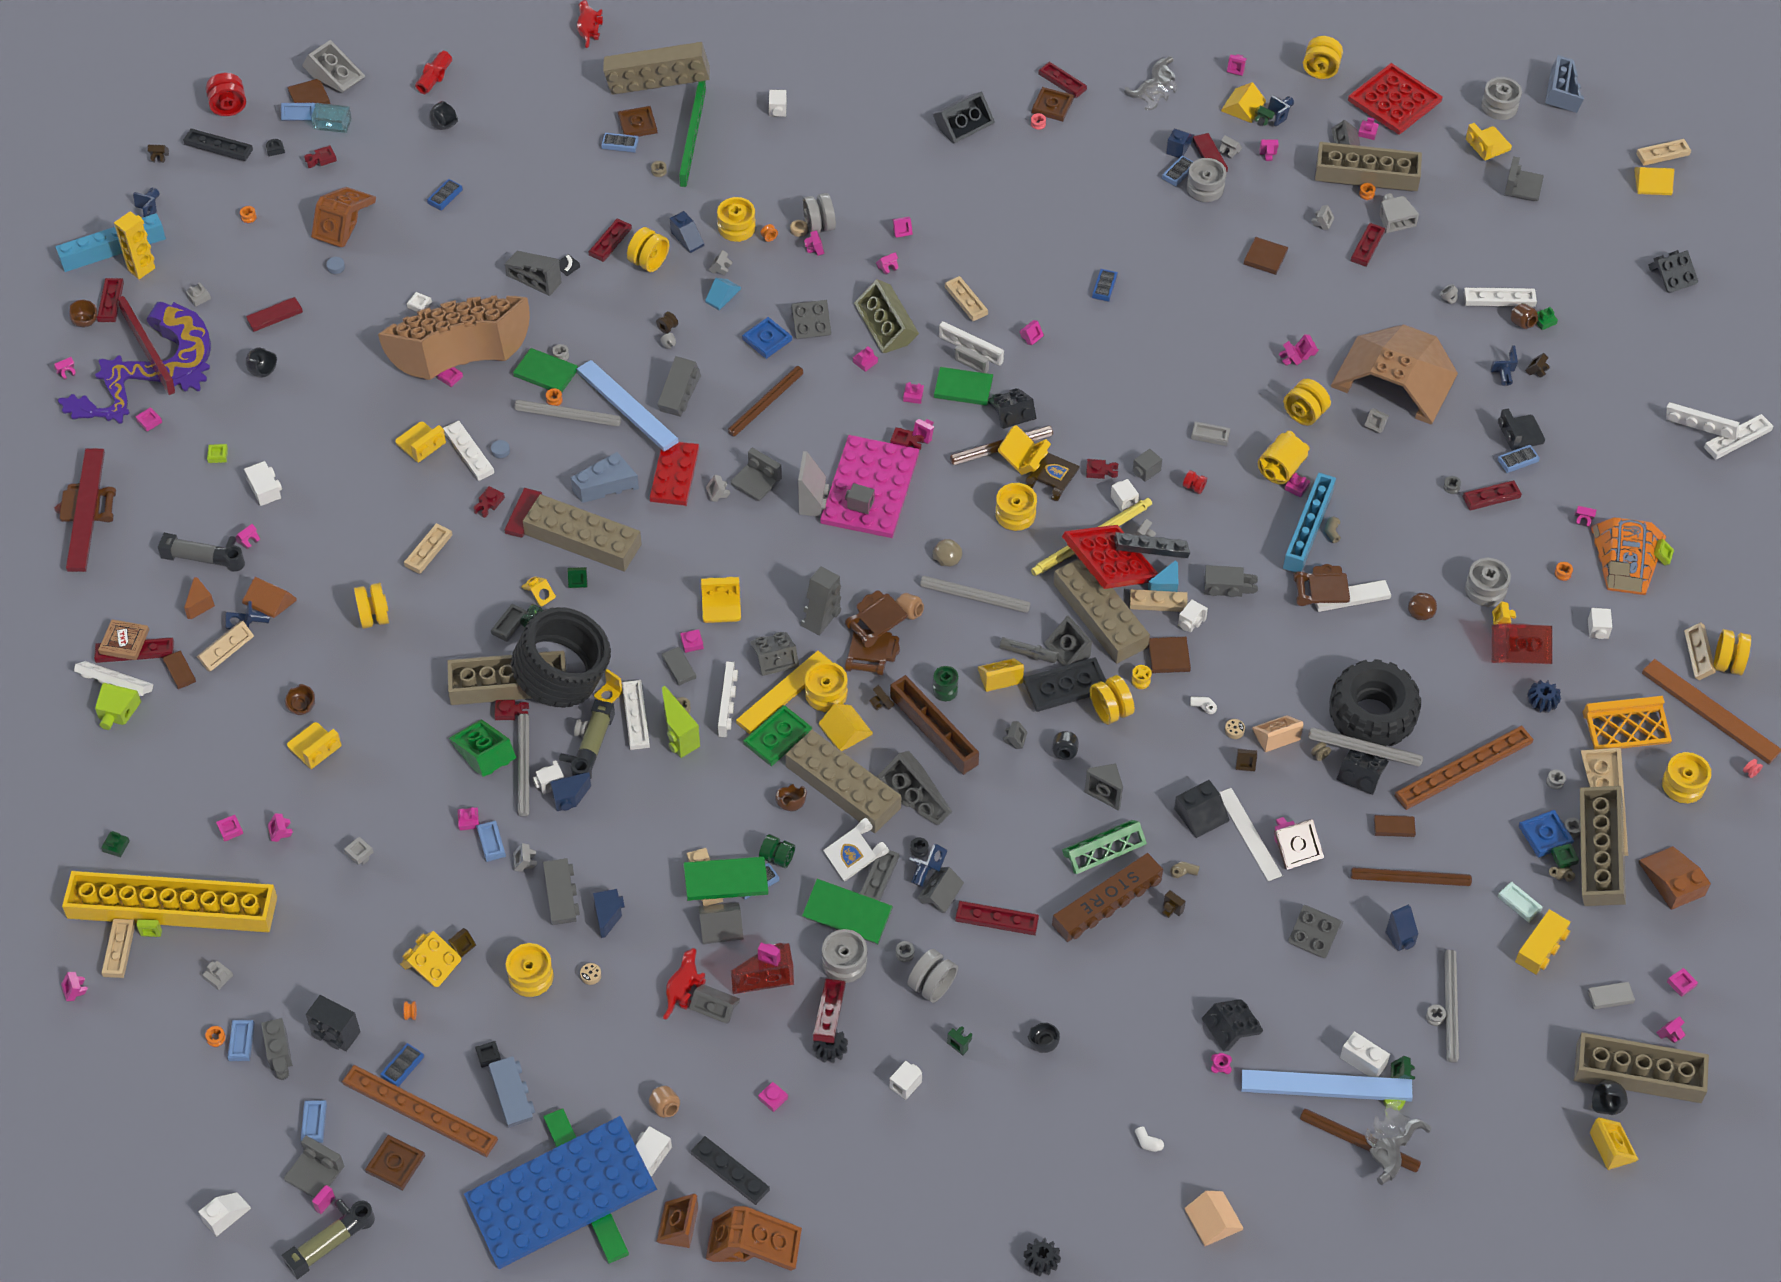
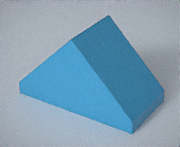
M715 278L705 303L720 310L741 290V287L728 279Z
M1174 561L1149 581L1148 590L1178 592V562Z

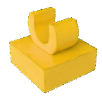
M1501 601L1492 611L1494 627L1501 624H1511V618H1516V612L1509 610L1507 602Z

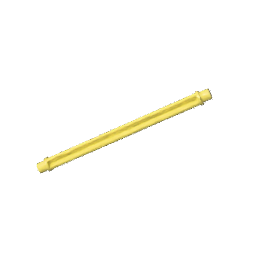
M1149 498L1140 500L1098 527L1120 526L1147 510L1152 505V501ZM1067 545L1037 563L1031 569V572L1034 576L1040 573L1043 574L1075 553Z

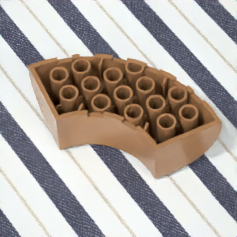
M497 295L485 299H481L480 296L467 298L466 302L456 303V300L440 304V308L431 310L429 307L417 312V316H407L403 318L402 323L390 325L380 332L378 336L385 354L397 368L411 376L431 380L441 372L457 365H465L469 362L480 360H508L520 348L528 331L530 318L527 297L506 296V299H497Z

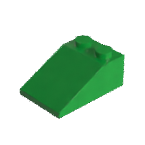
M482 719L449 738L450 742L472 769L482 777L492 774L498 768L506 766L510 761L516 759L510 739Z

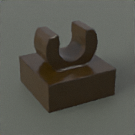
M148 145L147 151L151 154V161L155 163V158L160 156V161L164 163L165 156H169V148L165 145Z
M1542 353L1533 358L1525 371L1529 375L1536 372L1539 377L1545 376L1546 373L1544 371L1550 369V366L1546 363L1549 357Z
M877 685L873 689L877 695L869 701L876 710L881 709L883 705L891 709L894 703L883 689Z
M1237 749L1236 770L1255 772L1257 750Z
M1169 890L1164 896L1163 909L1165 910L1162 914L1168 918L1173 913L1180 916L1184 912L1186 901Z
M465 928L448 940L451 947L461 958L476 946L469 931Z

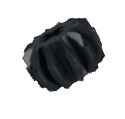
M838 1029L836 1030L834 1043L813 1040V1051L816 1052L817 1059L823 1057L824 1063L828 1059H831L832 1063L835 1062V1058L841 1060L843 1054L847 1053L846 1046L848 1045V1040L844 1038L843 1031L838 1033Z
M1036 1238L1034 1244L1028 1243L1027 1250L1024 1251V1258H1026L1025 1266H1030L1031 1273L1037 1270L1039 1277L1043 1271L1048 1276L1051 1274V1270L1056 1271L1058 1268L1057 1263L1061 1261L1059 1256L1060 1249L1054 1248V1241L1049 1244L1046 1243V1238H1043L1042 1242H1039Z

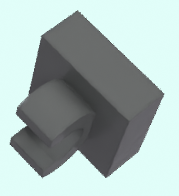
M1013 721L1011 726L1005 729L1008 735L1002 739L1006 744L1012 743L1016 749L1023 748L1027 731L1019 721Z

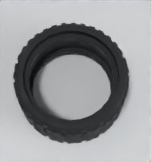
M566 607L544 609L542 612L534 615L526 625L512 653L511 670L521 689L539 703L557 708L573 707V705H579V703H583L588 699L599 683L610 662V642L601 626L588 615ZM554 642L569 648L583 661L586 672L568 673L551 666L538 653L536 643Z

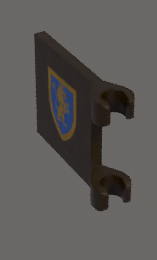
M1048 453L1040 461L1039 468L1026 478V485L1033 489L1036 481H1040L1054 487L1051 499L1058 501L1067 485L1080 469V466Z

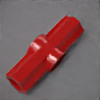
M447 51L439 52L432 63L425 65L423 75L415 84L416 89L421 94L429 93L436 82L443 80L445 70L453 61L452 56Z

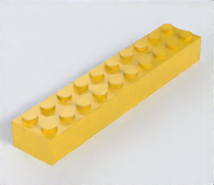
M71 871L62 907L67 919L113 922V919L134 920L135 923H137L138 919L158 920L160 925L270 932L277 894L274 885Z

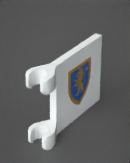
M867 818L861 820L854 829L823 850L844 881L875 859L889 852L888 847L883 842L877 844L872 850L861 835L870 831L873 827Z

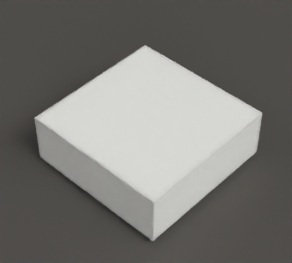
M416 292L408 301L407 308L418 312L428 308L432 300L430 297Z

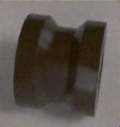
M669 311L665 312L662 318L660 317L656 320L657 327L665 334L671 332V328H675L679 324L676 316Z

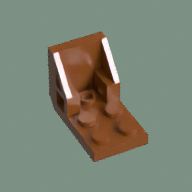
M349 187L320 196L315 208L311 237L344 247L357 223L358 211L374 204L376 196Z
M734 1206L712 1219L706 1259L712 1262H745L756 1257L792 1271L796 1269L802 1228L746 1206Z

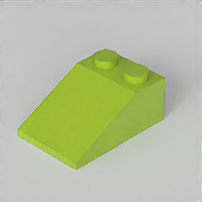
M663 686L662 696L668 731L667 735L669 737L668 745L673 753H677L682 758L700 747L699 725L667 687Z

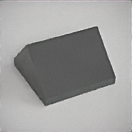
M1068 615L1044 643L1049 650L1058 652L1057 659L1063 666L1086 660L1091 656L1092 641Z
M1116 763L1088 768L1084 792L1119 810L1121 807L1123 784Z
M739 902L698 907L703 944L744 939Z

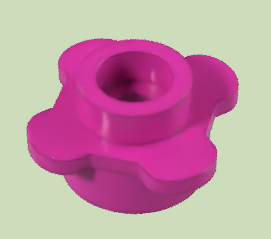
M1219 1053L1211 1056L1213 1061L1211 1071L1213 1073H1231L1230 1062L1232 1057L1230 1055Z

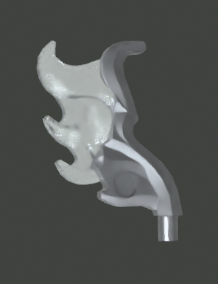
M1172 56L1161 58L1157 61L1152 69V79L1146 80L1137 90L1132 91L1125 87L1124 92L1127 95L1143 99L1148 103L1145 110L1155 109L1160 98H1165V101H1167L1170 89L1173 90V93H1176L1175 75L1167 67V64L1173 62Z
M1400 1101L1388 1103L1385 1109L1384 1121H1379L1378 1116H1375L1373 1122L1375 1134H1371L1368 1128L1365 1133V1139L1372 1146L1370 1153L1373 1159L1384 1170L1383 1174L1377 1178L1380 1185L1385 1184L1389 1180L1392 1181L1398 1174L1402 1162L1399 1147L1406 1146L1416 1129L1421 1128L1427 1133L1431 1130V1126L1420 1119H1410L1402 1115L1397 1108L1401 1105Z

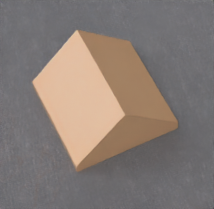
M1286 715L1254 726L1252 729L1263 750L1268 752L1299 741L1303 730V721Z
M1205 1191L1184 1209L1204 1246L1243 1230L1242 1224L1223 1191Z

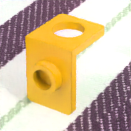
M535 576L522 585L523 589L532 592L541 607L556 597L545 578ZM542 589H547L548 597L542 600L539 597V592Z
M606 669V684L594 694V698L613 703L623 693L622 681L619 676ZM605 691L613 694L610 699H604L601 695Z

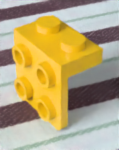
M1475 123L1469 124L1466 141L1484 161L1511 150L1512 145L1496 127L1492 126L1481 131Z
M419 422L399 436L395 442L397 446L419 463L444 445L446 439L444 429L440 425L432 429L426 423Z
M1015 425L1010 429L999 446L998 452L1023 475L1031 471L1034 472L1039 468V462L1048 454L1047 450L1051 443L1045 439L1035 444Z
M739 577L701 579L703 621L705 623L740 621Z
M317 722L311 724L287 743L288 749L310 769H313L342 746L337 731L332 729L328 732Z
M434 931L427 934L422 933L415 941L417 945L413 949L409 948L403 954L402 958L404 960L400 965L405 970L413 967L433 987H439L460 963L462 958Z

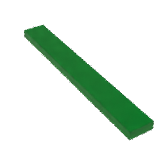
M706 81L698 82L679 174L680 187H686L688 183L706 94Z
M563 1108L543 1116L556 1148L577 1138ZM611 1213L591 1223L609 1264L629 1255Z

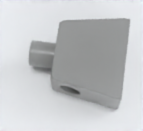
M1389 193L1383 197L1380 217L1384 228H1386V233L1417 225L1419 213L1404 196L1394 198Z

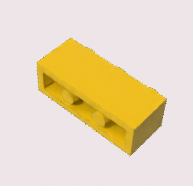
M1549 909L1518 952L1515 962L1537 975L1540 969L1545 970L1550 962V959H1548L1550 955L1555 956L1559 950V942L1561 940L1565 941L1571 931L1568 928L1571 922Z

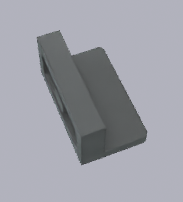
M1346 120L1331 128L1334 143L1360 146L1357 129Z
M941 867L940 872L934 871L917 899L922 904L933 903L941 913H945L964 882L950 867Z
M703 984L695 989L689 1009L727 1024L730 1022L734 1006L739 1003L740 998Z

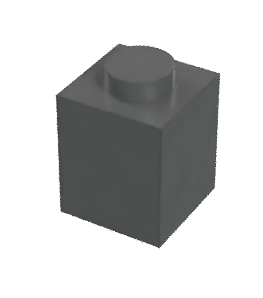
M1148 449L1134 459L1132 471L1137 477L1146 482L1161 471L1163 459L1151 449Z
M853 483L851 490L848 489L845 495L847 508L869 514L875 501V489Z

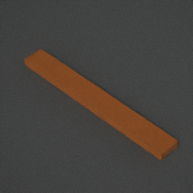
M1656 659L1643 669L1642 674L1767 764H1770L1781 753V748Z
M1521 725L1396 791L1394 796L1407 810L1532 744L1534 739Z
M356 1065L352 1066L342 1081L343 1085L486 1158L498 1141L496 1136Z

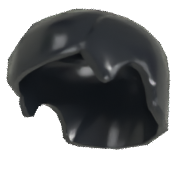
M1048 1022L1039 1023L1030 1028V1033L1027 1037L1034 1050L1040 1053H1048L1053 1051L1059 1044L1060 1032L1054 1025Z

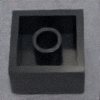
M322 995L318 996L306 1013L311 1035L319 1041L325 1040L334 1049H342L347 1052L361 1032L355 1012Z

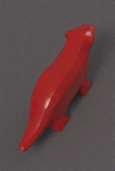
M582 0L579 3L581 15L577 21V30L586 41L585 47L588 48L590 38L599 40L600 33H598L599 25L603 23V11L600 9L596 12L588 5L587 0Z
M695 948L684 953L681 967L673 974L666 985L668 1008L663 1015L664 1020L668 1019L673 1012L675 1003H678L682 1009L687 1010L691 1004V1001L688 999L691 996L689 991L692 986L700 987L706 982L705 973H697L695 965L697 951Z

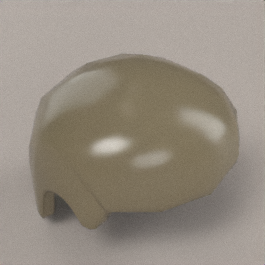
M944 539L938 542L933 550V560H937L940 566H954L962 558L960 545L951 539Z

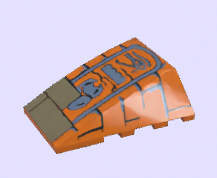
M1616 517L1591 526L1592 534L1595 537V546L1599 552V561L1602 563V572L1607 590L1646 595L1658 558L1654 555L1656 544L1660 539L1665 540L1666 535L1652 522Z

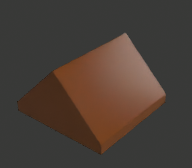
M254 577L242 600V604L248 605V601H252L253 609L275 618L296 602L297 598L286 590Z
M696 1194L665 1202L656 1242L690 1248L698 1213Z

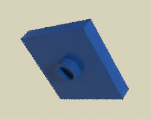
M767 317L744 333L742 340L767 359L791 342L792 336L771 318Z
M1555 810L1519 823L1520 830L1538 858L1550 854L1552 848L1574 844L1573 838Z

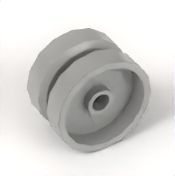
M1506 77L1491 79L1487 82L1481 103L1483 112L1497 120H1507L1515 116L1522 95L1521 86L1516 81Z
M1211 158L1195 160L1190 165L1188 172L1187 192L1190 196L1202 202H1212L1219 199L1223 195L1227 173L1224 165Z
M818 194L817 199L813 196L803 197V213L809 233L816 230L820 233L821 228L826 232L835 230V213L829 194Z
M1482 558L1475 561L1470 567L1465 585V591L1469 599L1480 606L1490 607L1498 605L1506 597L1510 584L1511 573L1509 568L1503 562L1493 558Z
M843 929L827 936L822 946V965L827 976L834 980H842L849 983L854 982L864 974L867 967V945L860 934L853 930Z
M930 949L914 966L908 979V986L916 992L922 991V996L934 1003L947 992L958 972V965L949 959L943 960L941 953L935 949Z

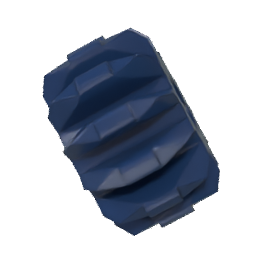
M1539 680L1538 683H1533L1528 690V704H1533V709L1538 708L1540 713L1543 710L1549 713L1551 709L1555 710L1561 701L1560 689L1556 688V683L1551 685L1549 680L1545 683Z

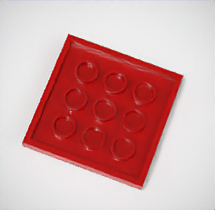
M1392 63L1348 96L1350 103L1398 135L1436 107L1443 99V96Z
M1118 525L1065 531L1062 535L1067 545L1104 589L1149 583L1158 574L1142 553L1116 550L1114 542L1115 533H1124Z

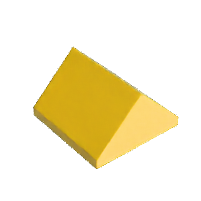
M1251 82L1236 88L1221 109V112L1252 123L1257 116L1255 113L1257 107L1260 105L1264 106L1266 99L1255 84Z
M1634 168L1637 194L1672 195L1673 168Z
M1015 658L977 666L986 692L1023 683L1024 665Z
M835 703L819 722L820 728L834 746L841 751L873 735V732L851 705Z
M1600 1117L1595 1119L1590 1135L1607 1170L1639 1160L1620 1122Z

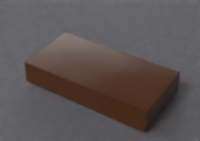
M181 650L163 658L178 690L196 682Z
M1374 815L1375 836L1415 837V817Z

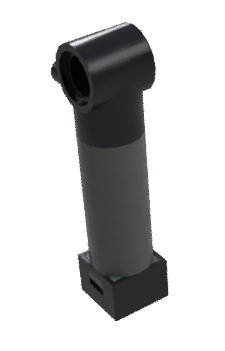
M164 532L158 545L159 554L162 559L174 561V558L178 557L226 566L232 572L240 571L245 566L242 550L235 545L237 539L234 536L229 537L225 547L178 539L176 534Z

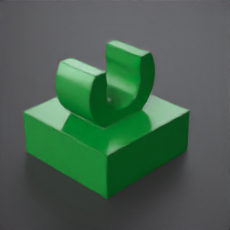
M1551 307L1537 312L1538 321L1536 324L1541 330L1557 324L1558 319L1555 317Z

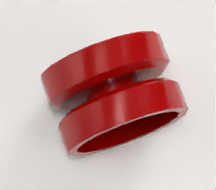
M220 73L207 81L206 92L209 106L215 114L232 116L245 108L247 101L242 80L237 75Z

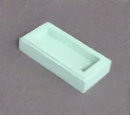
M1510 882L1497 896L1528 923L1543 908L1513 882Z

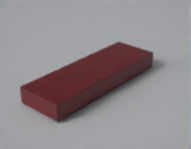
M1050 61L1038 70L1040 76L1068 94L1074 95V98H1077L1087 90V85Z
M1205 133L1193 136L1192 141L1201 157L1221 162L1226 168V172H1228V167L1210 134Z
M617 218L588 251L589 256L604 262L630 232L632 225Z
M1369 223L1350 261L1367 267L1386 228Z
M105 278L97 315L98 322H116L119 309L118 297H121L124 285L123 278Z
M296 297L250 314L246 316V319L253 332L303 313V310Z
M1513 480L1464 492L1462 497L1471 511L1519 499L1522 493Z
M528 488L523 489L504 529L505 534L523 538L525 534L523 520L539 495L542 494L541 491Z

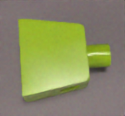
M103 683L95 707L98 718L101 720L100 727L110 730L113 723L126 724L141 703L138 691Z

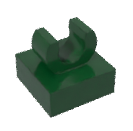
M1260 105L1255 111L1258 115L1255 117L1254 122H1258L1261 117L1264 119L1262 126H1265L1268 120L1273 119L1275 112Z
M587 567L568 568V588H587Z
M112 831L108 834L101 847L102 852L121 858L130 840L128 837Z
M1572 844L1552 848L1551 853L1558 868H1569L1572 865L1578 864L1579 859Z
M963 1026L959 1027L957 1031L952 1028L947 1034V1044L962 1056L968 1051L973 1035L972 1033L966 1037L961 1035L964 1032Z
M1402 1056L1391 1063V1078L1414 1080L1415 1076L1411 1075V1071L1415 1067L1411 1064V1058Z

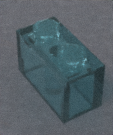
M316 103L311 117L315 130L347 133L352 119L350 107Z

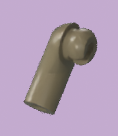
M1334 516L1327 520L1324 530L1331 541L1337 543L1341 539L1336 532L1338 524L1340 525V519Z
M1181 861L1171 867L1170 874L1174 878H1180L1187 873L1197 876L1200 866Z
M1551 867L1549 870L1550 876L1557 880L1565 878L1567 882H1571L1575 878V873L1568 867Z

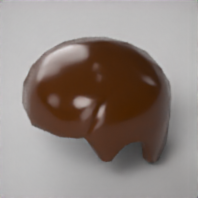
M84 299L76 300L70 305V320L77 327H89L96 321L97 308L91 301Z
M1418 593L1410 599L1408 610L1415 619L1428 620L1434 617L1437 611V602L1428 593Z
M304 684L291 688L285 698L286 708L290 713L296 715L309 713L315 705L313 690Z
M791 784L788 787H782L777 790L775 800L782 809L794 812L803 807L807 791L804 786L796 788L794 784Z

